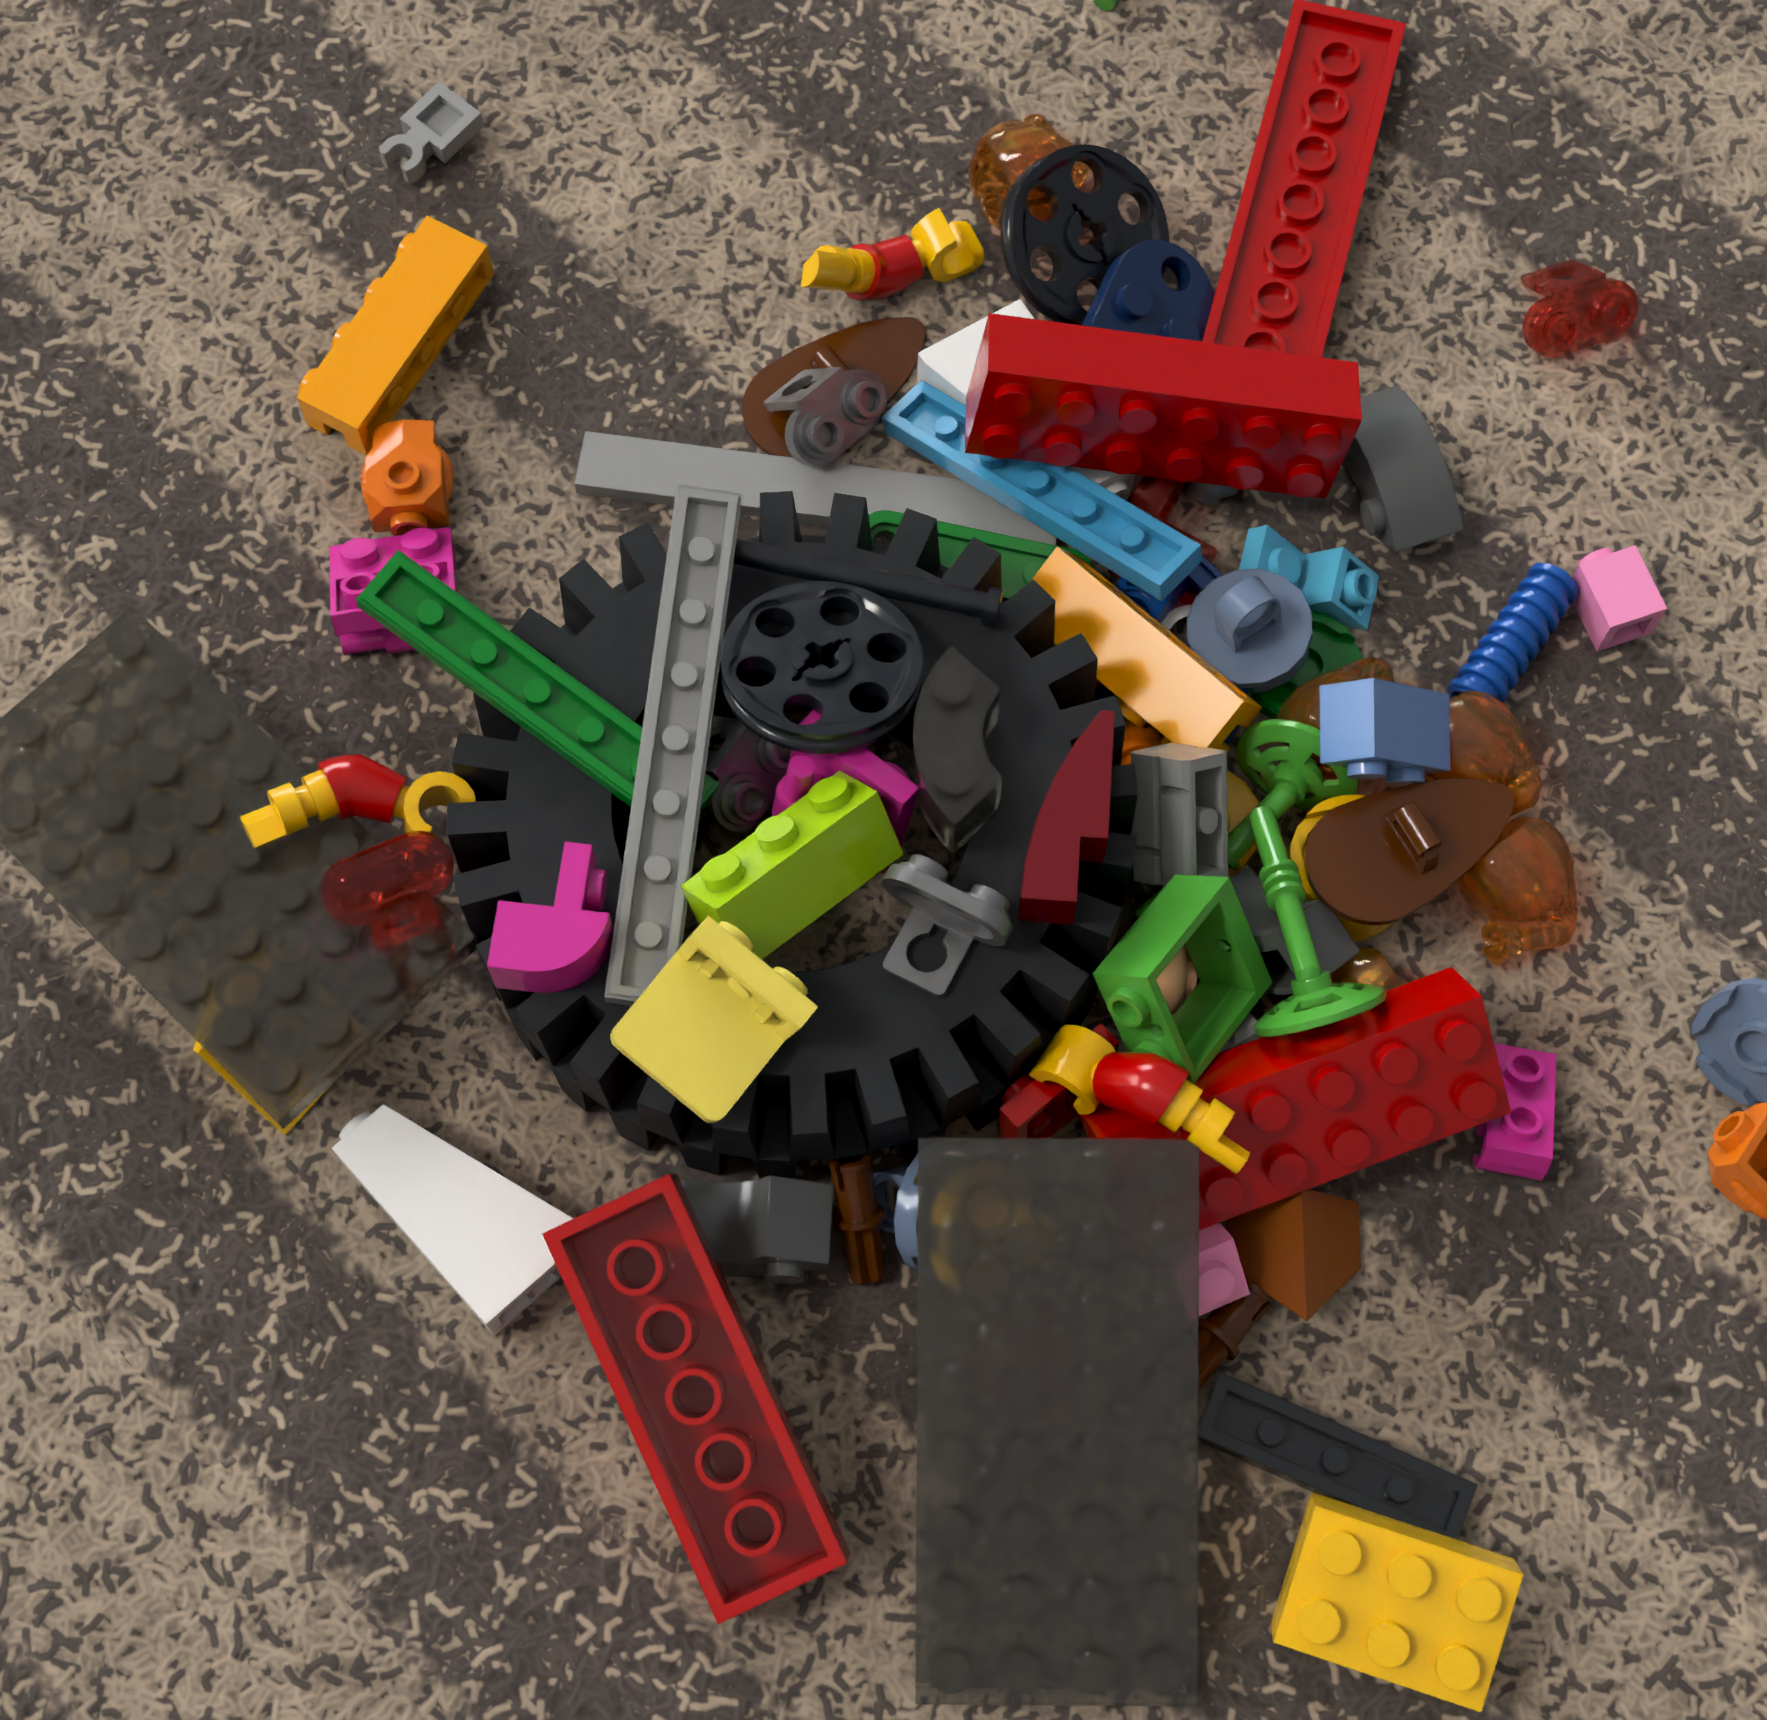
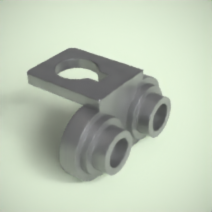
M842 367L801 371L763 403L768 411L795 410L789 417L785 428L787 448L798 462L816 466L832 462L876 426L885 413L887 396L883 383L874 373L863 369L844 371ZM812 384L807 389H801L806 385Z
M713 715L710 737L721 733L720 739L724 743L718 751L710 750L707 755L705 774L718 782L719 787L716 794L705 806V811L712 823L719 828L734 832L746 831L754 827L761 820L774 802L777 785L787 773L791 750L779 747L760 738L738 719ZM786 717L790 722L797 724L791 718Z
M913 854L909 862L892 864L882 880L883 887L891 896L912 908L883 961V970L936 998H941L949 988L974 939L991 946L1000 947L1005 945L1013 930V925L1007 914L1010 902L996 890L980 884L973 885L970 892L958 890L945 883L948 872L943 866L926 856ZM933 927H936L946 932L943 939V945L947 951L946 961L941 968L933 972L919 971L911 966L907 959L908 947L914 940L920 937H929Z

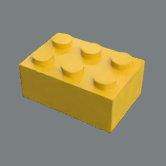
M1311 1492L1270 1625L1273 1643L1482 1712L1524 1574L1511 1557Z

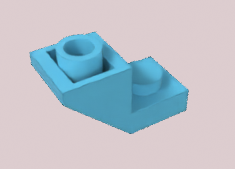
M1269 525L1248 529L1239 570L1259 568L1282 575L1301 590L1311 611L1325 613L1347 627L1360 630L1368 629L1373 602L1377 594L1379 580L1377 573L1345 547L1304 554Z

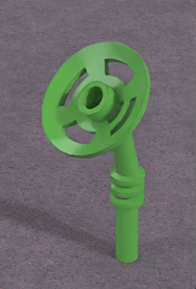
M1270 719L1257 722L1243 732L1237 744L1236 757L1241 770L1254 786L1267 795L1254 809L1262 806L1272 808L1277 821L1291 807L1310 811L1315 805L1322 802L1321 800L1325 797L1355 795L1360 779L1347 778V768L1329 765L1338 779L1324 780L1321 770L1310 757L1312 753L1320 757V730L1300 722L1284 719ZM1271 742L1289 743V747L1275 746L1266 749L1262 753L1256 748ZM1278 760H1279L1277 766H1275V765L1272 763L1273 761H1278ZM1256 771L1262 773L1264 781L1258 776ZM1250 813L1228 834V868L1237 870L1240 867L1239 859L1256 843L1249 820ZM1161 890L1134 910L1138 918Z
M1267 806L1254 809L1249 815V820L1263 865L1259 872V879L1268 907L1277 913L1296 978L1290 981L1293 995L1267 1011L1254 1024L1256 1035L1272 1037L1306 1031L1344 1020L1381 1004L1387 998L1384 988L1364 983H1332L1329 971L1321 970L1302 906L1306 899V893L1302 886L1298 866L1294 861L1288 859L1274 810Z

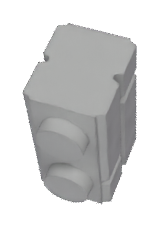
M1167 743L1132 751L1131 764H1135L1138 792L1131 832L1132 836H1137L1133 860L1134 881L1152 885L1162 884V887H1165L1175 874L1229 877L1227 750Z

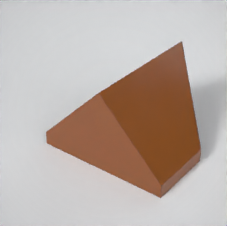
M1308 1189L1225 1220L1226 1230L1234 1239L1245 1279L1253 1282L1265 1293L1306 1322L1361 1269L1358 1202Z

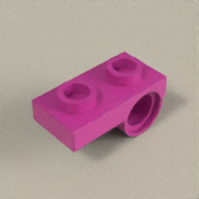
M1494 1043L1511 1113L1478 1125L1476 1136L1483 1137L1481 1155H1474L1473 1166L1475 1169L1542 1181L1553 1160L1556 1054Z

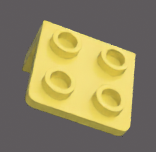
M707 916L691 933L612 1029L610 1039L615 1048L702 1120L708 1123H715L729 1112L783 1042L802 1028L818 1006L806 997L808 990L799 978L782 967L776 966L772 969L752 952L754 948L753 943L740 929L725 921H721L718 924L710 916Z

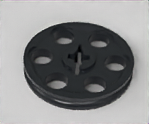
M1073 145L1058 149L1036 160L1019 175L1004 203L1000 224V238L1008 272L1023 297L1037 311L1055 322L1082 325L1088 311L1082 308L1077 297V290L1081 281L1085 280L1092 283L1098 291L1109 266L1118 256L1143 241L1163 240L1169 242V230L1166 214L1156 190L1135 164L1119 153L1104 147ZM1077 161L1086 164L1093 173L1094 185L1090 193L1080 191L1073 183L1072 167ZM1032 189L1043 192L1048 198L1050 213L1046 221L1036 219L1028 209L1027 198ZM1123 193L1134 197L1139 205L1140 217L1135 225L1125 222L1120 216L1118 201ZM1089 228L1092 231L1093 238L1088 241V245L1082 246L1078 236L1082 234L1083 229ZM1035 249L1046 252L1051 258L1053 273L1048 281L1040 280L1031 270L1030 257ZM1163 265L1161 267L1162 277L1166 269V266Z
M807 581L773 589L751 601L735 616L724 635L721 646V685L727 704L734 715L745 727L760 738L793 751L812 754H835L871 745L891 734L906 720L915 707L921 689L923 654L919 637L913 625L895 605L885 598L851 584L832 581ZM842 609L852 612L857 619L851 624L837 626L827 623L822 616L828 611ZM776 620L790 625L793 630L785 636L774 638L760 633L758 627L768 621ZM879 646H891L900 650L904 656L898 661L883 663L873 659L869 652ZM814 663L816 667L811 668L810 664ZM832 664L833 668L829 669L827 665ZM761 669L773 675L774 679L767 685L752 687L745 685L738 677L745 671ZM862 695H874L883 699L887 705L878 712L866 713L855 709L851 702ZM809 707L816 710L821 715V718L813 724L797 725L790 722L785 715L793 708Z

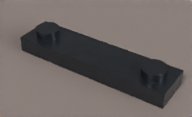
M1222 1372L1217 1377L1193 1437L1194 1440L1311 1492L1458 1540L1478 1486L1476 1483Z

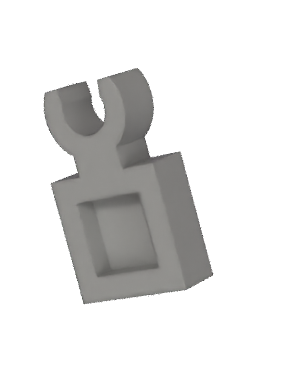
M438 82L400 118L402 130L405 134L394 135L385 140L381 145L379 152L382 163L389 168L397 159L409 157L410 159L401 167L404 180L408 184L418 181L424 175L427 168L426 161L432 155L446 163L484 127L481 112L441 82Z

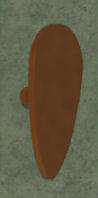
M912 317L883 318L862 322L801 346L767 365L754 376L744 394L742 413L748 434L766 453L794 458L790 454L785 442V428L789 417L795 410L768 411L763 402L797 374L806 369L842 367L844 371L858 369L870 371L883 383L888 405L908 380L918 362V353L922 351L926 338L925 326L921 321ZM812 384L806 385L801 389H807Z
M1445 778L1372 793L1340 805L1326 813L1317 822L1308 837L1304 851V867L1308 882L1318 899L1328 909L1346 920L1363 925H1386L1400 921L1435 900L1464 876L1491 849L1507 824L1514 806L1513 794L1505 785L1497 782L1474 778Z

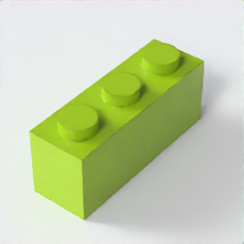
M839 770L831 777L818 781L811 787L809 793L783 812L763 821L754 833L725 854L709 860L700 872L680 886L699 925L707 916H710L718 924L721 921H725L734 925L751 940L754 946L752 952L762 960L904 853L878 792Z

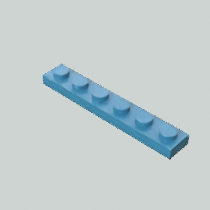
M923 380L915 385L882 416L884 431L887 435L1160 601H1163L1202 561L1200 544L1068 466L1061 467L1048 463L1009 458L997 459L985 455L965 453L966 406Z

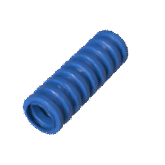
M1540 562L1531 566L1527 577L1519 583L1517 592L1512 593L1507 602L1508 606L1500 610L1497 616L1498 620L1491 623L1487 630L1488 634L1482 636L1477 644L1478 649L1472 650L1468 656L1467 663L1460 667L1457 678L1452 679L1447 687V693L1451 701L1462 712L1477 719L1489 720L1495 717L1499 710V705L1504 704L1507 700L1509 690L1516 687L1519 682V676L1525 674L1530 665L1529 662L1533 661L1538 655L1539 647L1545 645L1550 636L1549 633L1557 628L1560 622L1559 619L1566 615L1569 604L1574 603L1579 595L1578 585L1565 570L1552 564ZM1461 700L1479 711V715L1470 712L1459 704L1458 701Z

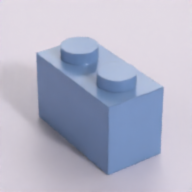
M1377 678L1320 685V763L1347 768V778H1385V784L1391 786L1425 783V774L1451 771L1449 694Z

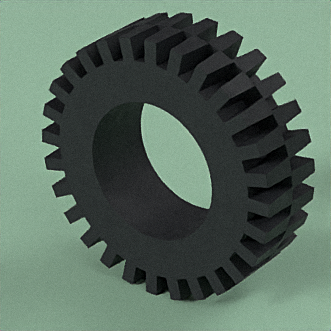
M792 491L760 493L759 537L745 539L983 592H988L990 586L1002 589L1001 553L973 537L949 569L940 564L937 519L912 509L906 508L890 546L873 543L866 497L834 493L826 536L801 535ZM648 522L619 536L622 583L612 588L583 559L559 578L565 621L561 628L529 607L510 630L641 727H643L667 558L664 548ZM733 564L724 635L735 616L751 601L773 589L809 580ZM1034 579L1006 602L1002 600L995 628L982 625V618L883 597L895 605L911 622L919 637L923 654L921 689L918 700L910 715L890 735L914 751L933 770L949 793L959 814L967 848L950 886L963 892H970L973 885H984L996 890L1010 902L1007 914L1010 917L1013 930L1005 945L1000 947L991 946L974 939L949 988L941 998H936L883 970V961L893 943L871 955L836 967L814 971L791 972L806 986L808 990L806 997L816 1004L818 1008L801 1029L783 1042L729 1112L715 1123H708L702 1120L613 1046L610 1039L611 1031L631 1006L604 1003L610 953L603 965L589 979L564 991L536 993L495 987L487 968L498 900L554 907L564 842L592 844L598 868L607 870V892L603 910L592 911L609 913L614 929L631 807L476 693H473L483 736L459 733L452 766L455 775L464 779L472 788L476 802L447 803V835L461 872L460 874L453 875L460 906L499 1001L502 1000L518 1037L535 1061L543 1056L548 1060L562 1091L585 1112H588L598 1102L607 1108L621 1137L647 1151L651 1149L658 1135L676 1141L687 1167L718 1176L720 1175L726 1155L750 1158L759 1179L769 1175L795 1179L797 1161L829 1159L830 1161L837 1160L840 1163L859 1161L866 1155H872L873 1161L874 1151L898 1144L902 1145L906 1157L911 1164L920 1150L934 1141H944L947 1125L963 1116H966L977 1132L998 1118L999 1108L1004 1105L1001 1102L1003 1094L1017 1079L1031 1072L1058 1030L1064 1025H1082L1095 1001L1098 989L1092 973L1114 948L1132 872L1137 836L1131 835L1138 797L1135 764L1121 765L1126 723L1116 695L1094 701L1098 658L1082 633L1054 646L1055 600ZM842 609L828 611L822 616L827 623L837 626L851 624L857 619L852 612ZM776 620L768 621L758 627L760 633L774 638L785 636L793 630L790 625ZM879 646L869 652L873 659L883 663H892L904 656L900 650L891 646ZM720 659L713 715L738 719L730 709L723 694ZM812 663L810 664V667L815 668L816 665ZM828 664L827 667L829 669H832L833 665ZM751 669L743 672L738 679L745 685L761 687L769 684L774 677L767 671ZM862 695L851 702L855 709L866 713L878 712L887 705L883 699L874 695ZM797 707L791 709L790 711H813L814 709L809 707ZM1101 710L1115 711L1109 833L1104 862L1079 861L1077 904L1073 925L1018 921L1025 857L1037 815L1050 785L1075 742ZM933 927L929 937H920L914 940L907 950V959L911 966L922 972H933L941 968L947 958V951L943 945L946 932Z

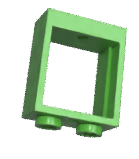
M1175 874L1092 973L1127 1052L1154 1053L1163 1056L1189 1071L1186 1079L1195 1084L1272 984L1229 877ZM1223 940H1226L1231 946L1227 945ZM1185 945L1200 983L1172 1017L1156 979Z

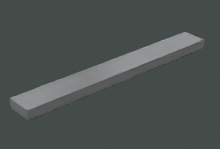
M585 431L574 483L576 493L671 506H674L677 484L743 493L740 514L759 517L760 493L792 491L798 522L826 526L829 523L834 493L866 497L868 515L879 510L904 513L906 508L936 518L937 521L1056 545L1057 538L961 479L831 462L825 465L810 466L802 464L792 457Z
M679 484L676 487L604 1003L632 1006L682 946L688 901L680 885L689 880L692 874L721 659V646L724 636L743 493Z

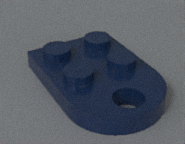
M1147 240L1134 245L1112 262L1082 326L1202 341L1215 295L1206 272L1190 253L1168 241ZM1162 265L1170 268L1176 275L1178 291L1170 288L1163 280L1161 274Z

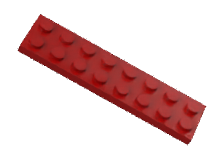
M1294 0L1202 342L1322 357L1406 23L1306 0Z

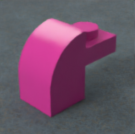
M564 842L554 907L498 900L487 968L496 988L536 993L564 991L589 979L606 961L612 946L614 932L609 913L592 910H603L607 892V870L598 868L592 844Z

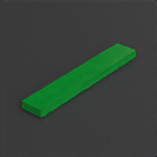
M397 550L356 598L358 608L631 807L642 727L400 550ZM705 774L700 813L716 794L719 783L707 774Z

